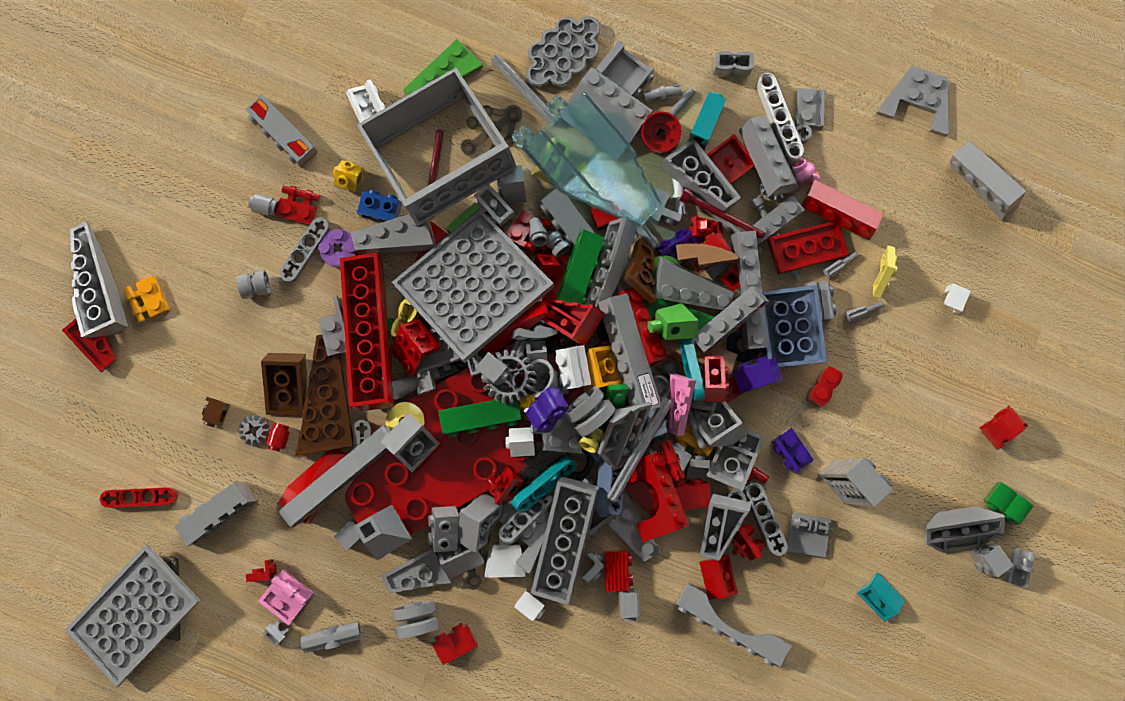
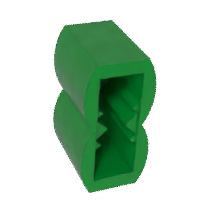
M997 482L983 500L988 504L986 507L989 510L1003 514L1005 522L1010 525H1021L1033 508L1029 501L1002 482Z

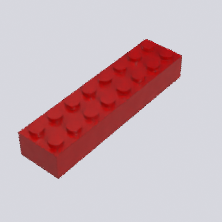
M378 253L340 258L349 407L355 412L394 407L383 260Z

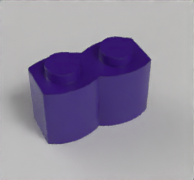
M548 387L538 396L537 401L527 409L526 415L536 432L548 433L553 430L557 420L565 416L569 406L558 388Z

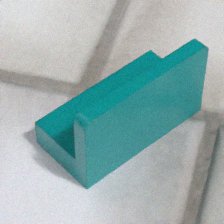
M878 572L874 574L868 584L861 587L857 592L884 622L897 615L905 602L904 598Z

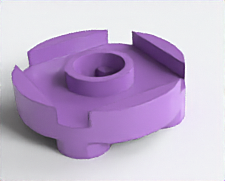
M338 228L326 233L318 246L322 259L332 267H340V258L357 256L358 253L355 251L351 234ZM342 244L343 246L341 248L343 249V251L341 253L339 251L335 253V245Z

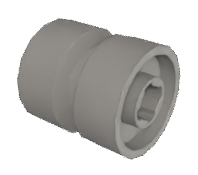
M265 270L256 271L253 275L246 273L237 276V286L242 299L253 298L255 294L263 296L271 293L269 277Z
M656 375L653 376L659 399L662 401L669 394L670 383L665 377Z

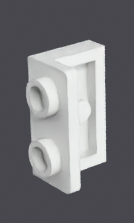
M367 80L363 86L348 89L346 92L359 123L385 109L384 103L381 102L378 96V90L371 80Z

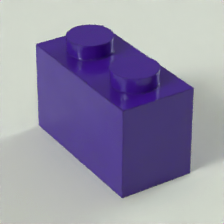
M768 356L756 359V364L751 365L750 362L739 365L740 369L735 370L734 375L740 393L782 381L776 358L768 359Z

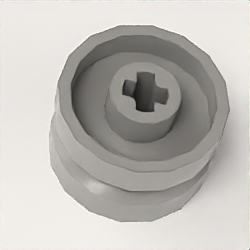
M598 386L590 388L575 399L565 413V418L570 423L576 422L575 430L581 436H586L595 431L615 411V407L609 400L602 401L604 394Z
M434 600L413 602L392 610L394 621H407L396 626L397 638L422 635L440 628L437 617H425L436 611Z

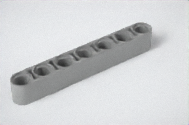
M384 425L279 511L291 528L300 524L388 451L381 443L386 435L391 432L388 426Z

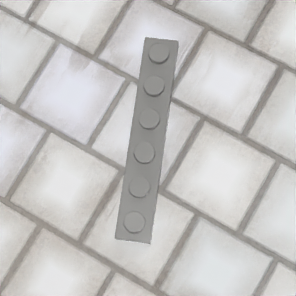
M794 195L752 225L765 233L763 238L757 237V246L804 211V208ZM731 241V242L728 243L727 245L729 246V248L731 249V251H732V253H733L732 241ZM734 263L714 265L705 271L713 280Z

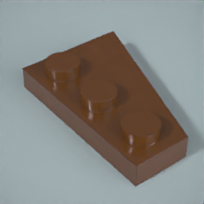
M639 239L635 242L624 281L652 304L656 301V295L653 294L655 280L652 278V271L655 270L654 250L642 239Z

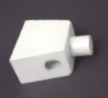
M504 533V538H511V533ZM500 537L499 545H490L485 577H525V571L516 564V561L522 555L520 545L504 544Z

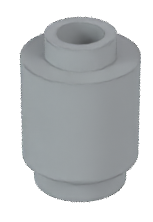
M256 193L250 197L248 205L252 212L275 216L278 201L273 197Z

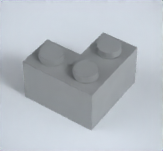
M483 493L478 498H475L466 508H463L459 513L458 543L475 553L487 544L489 528L501 518L503 503L496 505L493 497Z

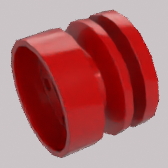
M659 111L646 118L642 125L641 133L646 148L652 153L662 155L670 153L678 146L682 131L681 124L674 115L669 112ZM661 129L662 132H666L664 139L656 136L658 135V130Z

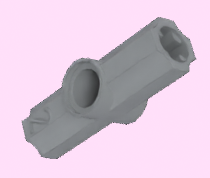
M359 621L339 627L338 625L327 627L319 632L301 636L300 643L304 653L323 648H335L343 643L362 639V627Z

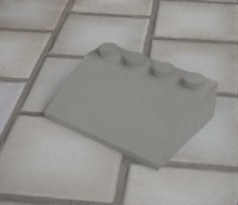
M591 67L580 81L558 118L619 161L640 133L644 121L652 114L653 110Z

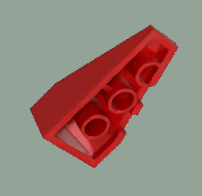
M541 300L536 302L481 350L485 353L494 354L513 340L511 337L514 330L518 328L527 330L548 315L547 301Z
M340 449L326 452L286 487L277 504L283 508L347 454ZM319 508L302 522L305 524L311 523Z

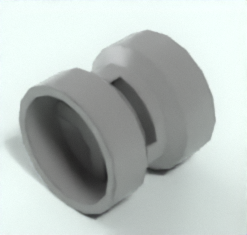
M559 231L551 233L545 244L547 248H551L552 254L556 258L563 255L570 248L569 243L562 239Z

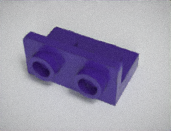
M682 229L676 232L675 236L671 239L662 241L655 250L661 256H671L678 261L676 245L694 244L698 241L696 237L692 236L690 230Z
M792 428L772 441L774 444L772 448L778 456L782 455L785 460L783 463L789 472L798 473L800 469L814 460Z

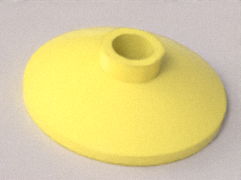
M402 402L389 410L386 416V425L392 431L408 413L423 426L425 419L418 406L409 402Z

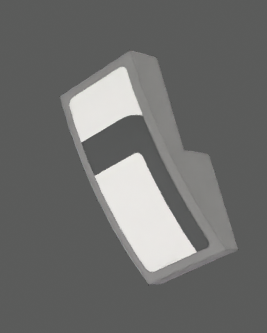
M540 325L532 328V331L518 328L512 332L511 338L524 341L541 340L557 334V330Z

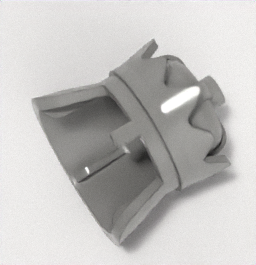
M538 359L529 363L534 365V368L530 371L536 372V383L532 384L534 389L531 391L534 394V399H537L548 387L558 388L562 396L569 393L568 389L563 390L562 384L559 381L560 373L555 371L548 361Z

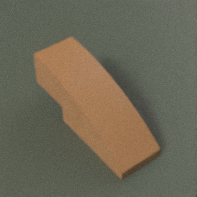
M704 244L676 245L679 263L698 260L699 268L738 262V255L715 246Z

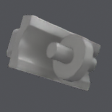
M1014 548L1011 558L1014 566L1009 569L1010 572L1007 574L1006 579L1007 583L1025 588L1028 587L1030 574L1033 573L1032 566L1035 553Z

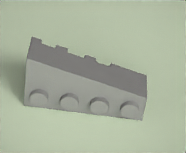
M692 139L666 157L660 166L663 171L682 186L693 190L696 197L725 212L735 206L741 198L695 139Z
M968 141L952 155L950 160L951 167L962 176L1001 221L1019 206L1026 190L972 142Z
M410 214L351 232L355 251L360 255L378 253L379 255L389 253L403 254V252L418 253L429 251L436 246L430 220L416 226Z
M659 256L654 278L655 287H653V294L656 295V298L724 310L732 303L734 292L728 287Z
M235 481L222 492L214 495L210 501L195 508V512L191 515L187 514L179 519L180 523L175 528L187 546L194 545L258 500L246 482Z

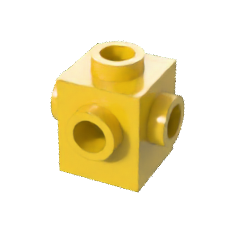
M342 160L338 167L335 166L333 170L334 185L344 190L356 192L362 183L364 167Z

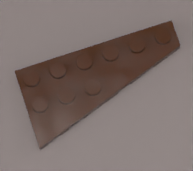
M317 335L312 369L309 375V386L302 414L301 431H299L298 448L296 449L295 456L354 446L340 354L329 357L323 335Z

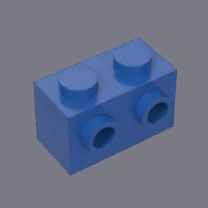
M374 190L362 191L357 214L360 217L380 222L399 217L402 203L398 200L397 196L390 194L382 196Z

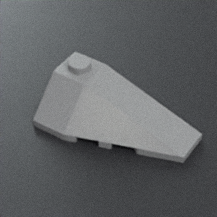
M725 401L717 402L714 411L693 408L699 432L710 447L731 446L747 435L742 421Z

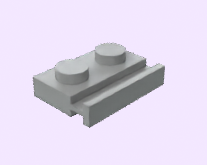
M798 88L796 90L795 127L806 124L813 128H823L825 89Z

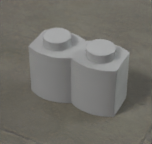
M720 51L716 53L713 60V74L719 77H726L731 74L736 77H747L754 68V54L750 52L734 54L729 51Z
M637 589L619 591V614L625 621H636V617H640L639 591Z

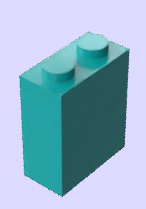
M708 92L688 139V142L695 139L703 151L707 146L726 101L721 94Z

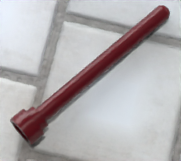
M442 129L436 131L428 186L436 182L444 134Z
M687 187L680 197L679 201L684 204L693 203L745 231H756V237L758 238L765 236L764 231L696 197L693 190Z

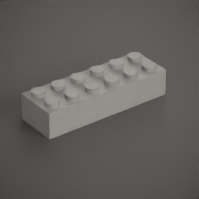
M868 458L835 459L818 474L844 504L875 507L893 491L889 486L891 482L883 474H878L875 470L876 465Z
M563 476L558 480L531 594L569 605L573 599L600 487Z

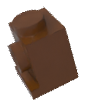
M206 397L205 400L209 402L202 411L203 424L215 428V425L222 426L230 404Z

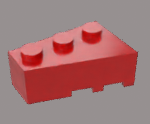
M542 298V300L547 301L548 315L542 321L577 343L584 345V347L605 315L602 310L594 305H582L576 302L569 303L562 300Z

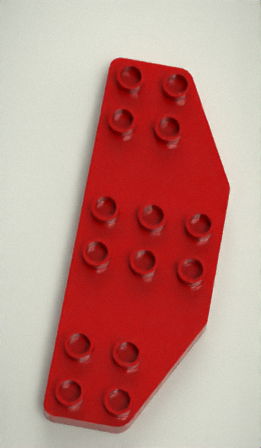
M610 341L587 342L585 345L586 355L591 348L611 346ZM577 342L546 344L548 362L555 371L559 372V366L556 363V350L581 346V344ZM514 345L504 346L497 352H499L503 357L504 350L508 351L511 348L513 349ZM526 347L523 352V359L527 357ZM495 352L494 354H492L495 358L498 359V357H497V355H496L497 352ZM467 367L437 384L436 390L418 395L407 401L421 409L425 419L424 427L440 443L430 455L411 472L388 450L354 478L346 490L345 501L357 524L393 505L407 531L412 535L429 525L428 517L432 515V508L456 506L457 509L487 492L491 487L488 483L490 477H498L507 465L512 466L515 473H520L556 451L542 450V435L534 433L535 455L511 457L510 449H506V437H509V429L529 428L532 425L530 421L525 422L523 417L522 420L518 421V425L507 426L504 423L499 424V428L487 430V427L479 428V432L468 434L467 431L459 432L460 436L448 438V434H442L439 410L495 400V396L490 397L488 395L490 390L484 389V386L488 383L482 382L481 376L483 374L471 376L470 369ZM519 378L517 380L518 389L522 386ZM583 386L568 389L569 393L563 395L569 406L584 393ZM607 388L600 389L603 392L604 396ZM528 389L526 390L528 394H533V392L529 391ZM627 396L623 408L629 406Z

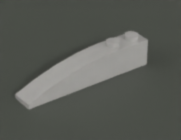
M624 217L609 222L604 242H606L605 248L599 255V265L594 272L585 305H594L599 308L598 302L610 298L621 278L626 263L630 260V249L637 237V234H635L637 227Z
M86 221L71 228L70 245L71 252L73 253L71 269L74 272V280H71L72 288H74L72 305L81 337L108 336L128 328L112 273L89 222Z

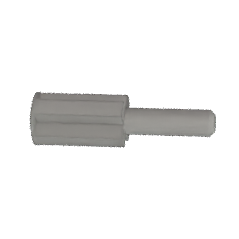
M854 252L844 260H838L823 270L824 275L830 279L846 268L845 265L857 258L859 254Z
M879 302L868 307L861 306L845 312V317L850 322L867 316L868 312L882 308L884 304Z

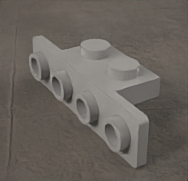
M337 295L333 296L337 314L319 319L329 357L346 353L342 299Z

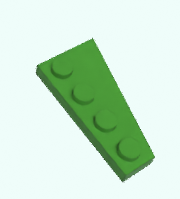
M456 39L403 90L409 95L454 68H457L461 76L465 78L474 70L482 68L483 64Z

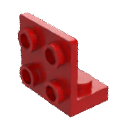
M416 319L399 326L390 350L410 377H414L423 357L438 352L441 346L423 323Z

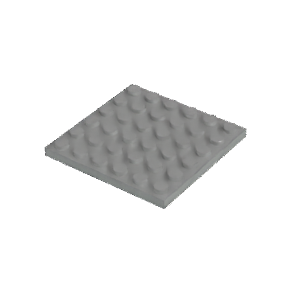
M481 209L392 281L399 292L464 363L555 287L554 283Z

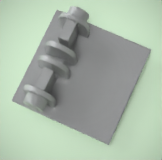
M792 512L787 551L826 558L829 533L833 529V526L830 525L831 519Z

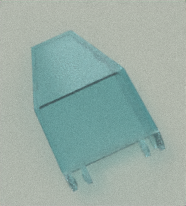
M582 92L570 104L559 96H555L552 102H548L546 109L555 117L537 134L534 135L525 125L519 128L520 132L516 131L512 134L515 144L524 150L558 191L618 218L624 217L639 227L662 204L652 183H648L644 175L646 171L643 166L640 167L636 159L638 155L634 148L585 92Z

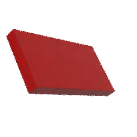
M833 222L767 238L777 275L850 256L841 226Z

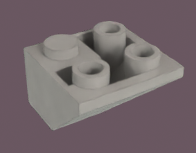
M393 505L354 526L364 545L377 560L412 540Z

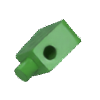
M681 303L657 310L655 320L648 322V330L650 333L659 332L666 340L697 338L698 319Z

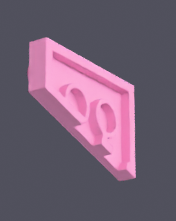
M670 374L669 399L672 401V405L669 408L668 432L676 436L684 435L696 380L679 374Z

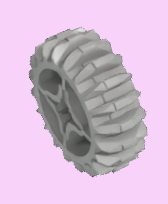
M504 350L503 357L497 352L498 360L508 369L509 367L506 362H516L522 368L509 369V373L514 375L511 380L512 383L506 379L504 383L497 385H509L513 392H501L493 382L490 385H485L484 389H491L488 395L492 397L496 394L495 401L497 402L501 397L503 404L507 403L508 398L510 403L514 404L515 397L521 402L522 398L520 395L523 394L525 397H528L529 395L526 390L533 391L534 389L529 385V383H536L535 379L530 378L536 375L535 371H530L534 368V365L528 364L530 359L528 357L523 359L524 354L521 352L517 357L515 350H512L510 356L508 351ZM525 373L524 382L518 389L517 380Z

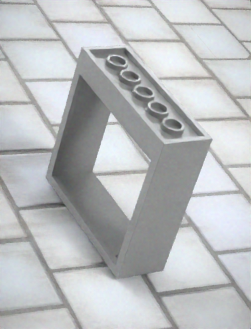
M457 68L446 72L439 78L357 124L416 226L517 168L509 146ZM464 98L495 147L412 196L407 197L378 147Z

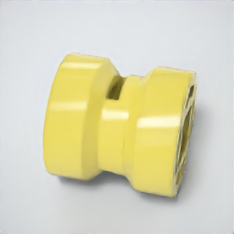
M597 428L595 431L582 437L579 445L590 453H596L599 448L598 444L602 442L605 433Z

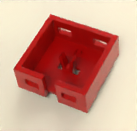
M735 134L707 154L731 185L755 168L749 152Z

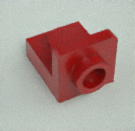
M273 559L265 560V572L264 568L252 569V573L246 574V582L273 579L277 573L276 563H273Z

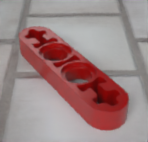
M171 487L107 490L100 495L99 500L101 505L107 508L171 505L177 501L178 492ZM148 491L153 494V500L149 503L144 500V495ZM128 492L134 495V500L130 504L125 501V495ZM167 492L172 494V498L168 500L167 498H159V495L167 494ZM119 496V500L106 501V497Z

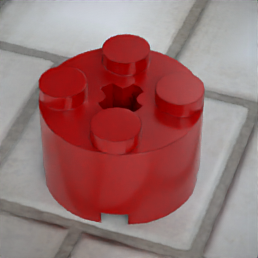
M1008 405L997 412L991 420L980 426L979 429L998 450L1005 446V442H1010L1023 432L1028 424Z

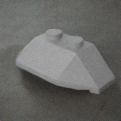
M650 402L617 409L610 419L597 453L613 471L623 468L633 452L652 404Z
M977 506L938 512L926 526L925 543L942 553L981 547L993 540L997 535L1000 536L1004 533L1005 516Z

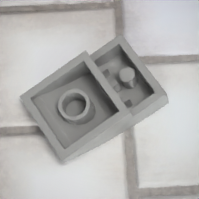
M745 429L747 435L733 445L718 446L706 476L741 491L744 490L765 438Z

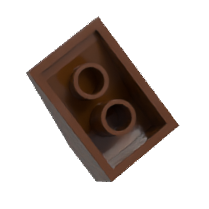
M267 353L261 360L266 415L302 416L306 398V354Z

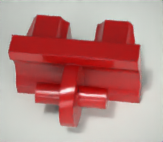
M697 216L691 217L693 223L690 225L689 230L692 232V236L705 239L707 235L713 232L715 234L719 232L723 234L722 222Z
M507 465L502 474H499L498 477L492 476L488 480L491 486L489 491L495 498V504L501 505L503 501L510 502L514 497L512 488L521 487L524 483L522 476L515 473L512 466Z
M750 524L740 526L738 531H736L733 536L735 540L732 541L735 549L732 553L733 555L740 553L742 558L748 557L752 561L762 556L761 552L766 545L760 539L754 542L749 536L754 533V529Z

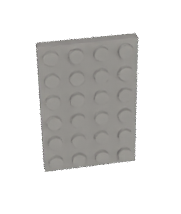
M145 545L65 631L107 678L118 687L201 600L150 545Z

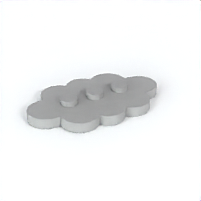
M591 16L583 17L578 22L572 17H562L556 23L555 29L544 31L541 42L532 44L528 51L531 65L527 70V80L530 85L542 88L551 83L556 87H565L571 82L572 75L582 74L586 69V62H592L599 54V44L596 41L601 30L599 21Z

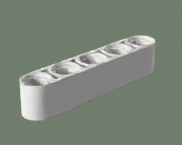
M764 73L757 83V92L788 163H795L804 152L803 145L775 76L771 73ZM762 82H769L770 87H765ZM769 98H774L777 104L770 103ZM776 115H781L784 121H778ZM782 133H789L791 138H785ZM789 150H795L798 156H792Z

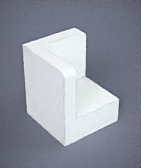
M952 283L944 291L947 294L944 305L954 309L953 313L958 314L963 311L970 290Z

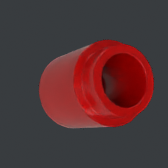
M274 422L266 445H270V450L280 452L281 449H285L290 431H288L290 426Z

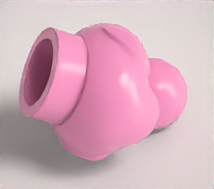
M801 159L793 164V175L797 183L804 184L807 180L812 185L814 180L820 181V172L816 171L813 163L807 162L806 159Z

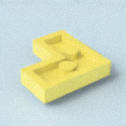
M887 246L880 260V272L873 284L874 297L880 298L883 292H887L890 284L889 280L896 274L897 266L895 264L897 256L895 255V247Z

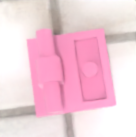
M283 569L278 576L276 575L272 579V584L258 602L287 625H290L313 596L314 592Z

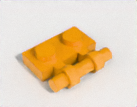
M153 275L136 282L138 290L133 292L131 286L123 288L126 294L125 299L130 303L131 313L133 317H136L138 323L145 321L143 314L147 312L151 318H154L170 310L157 279ZM140 297L144 302V306L140 307L137 302V299Z

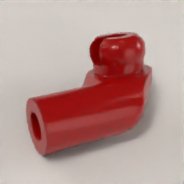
M753 467L747 483L756 479L762 484H766L769 476Z

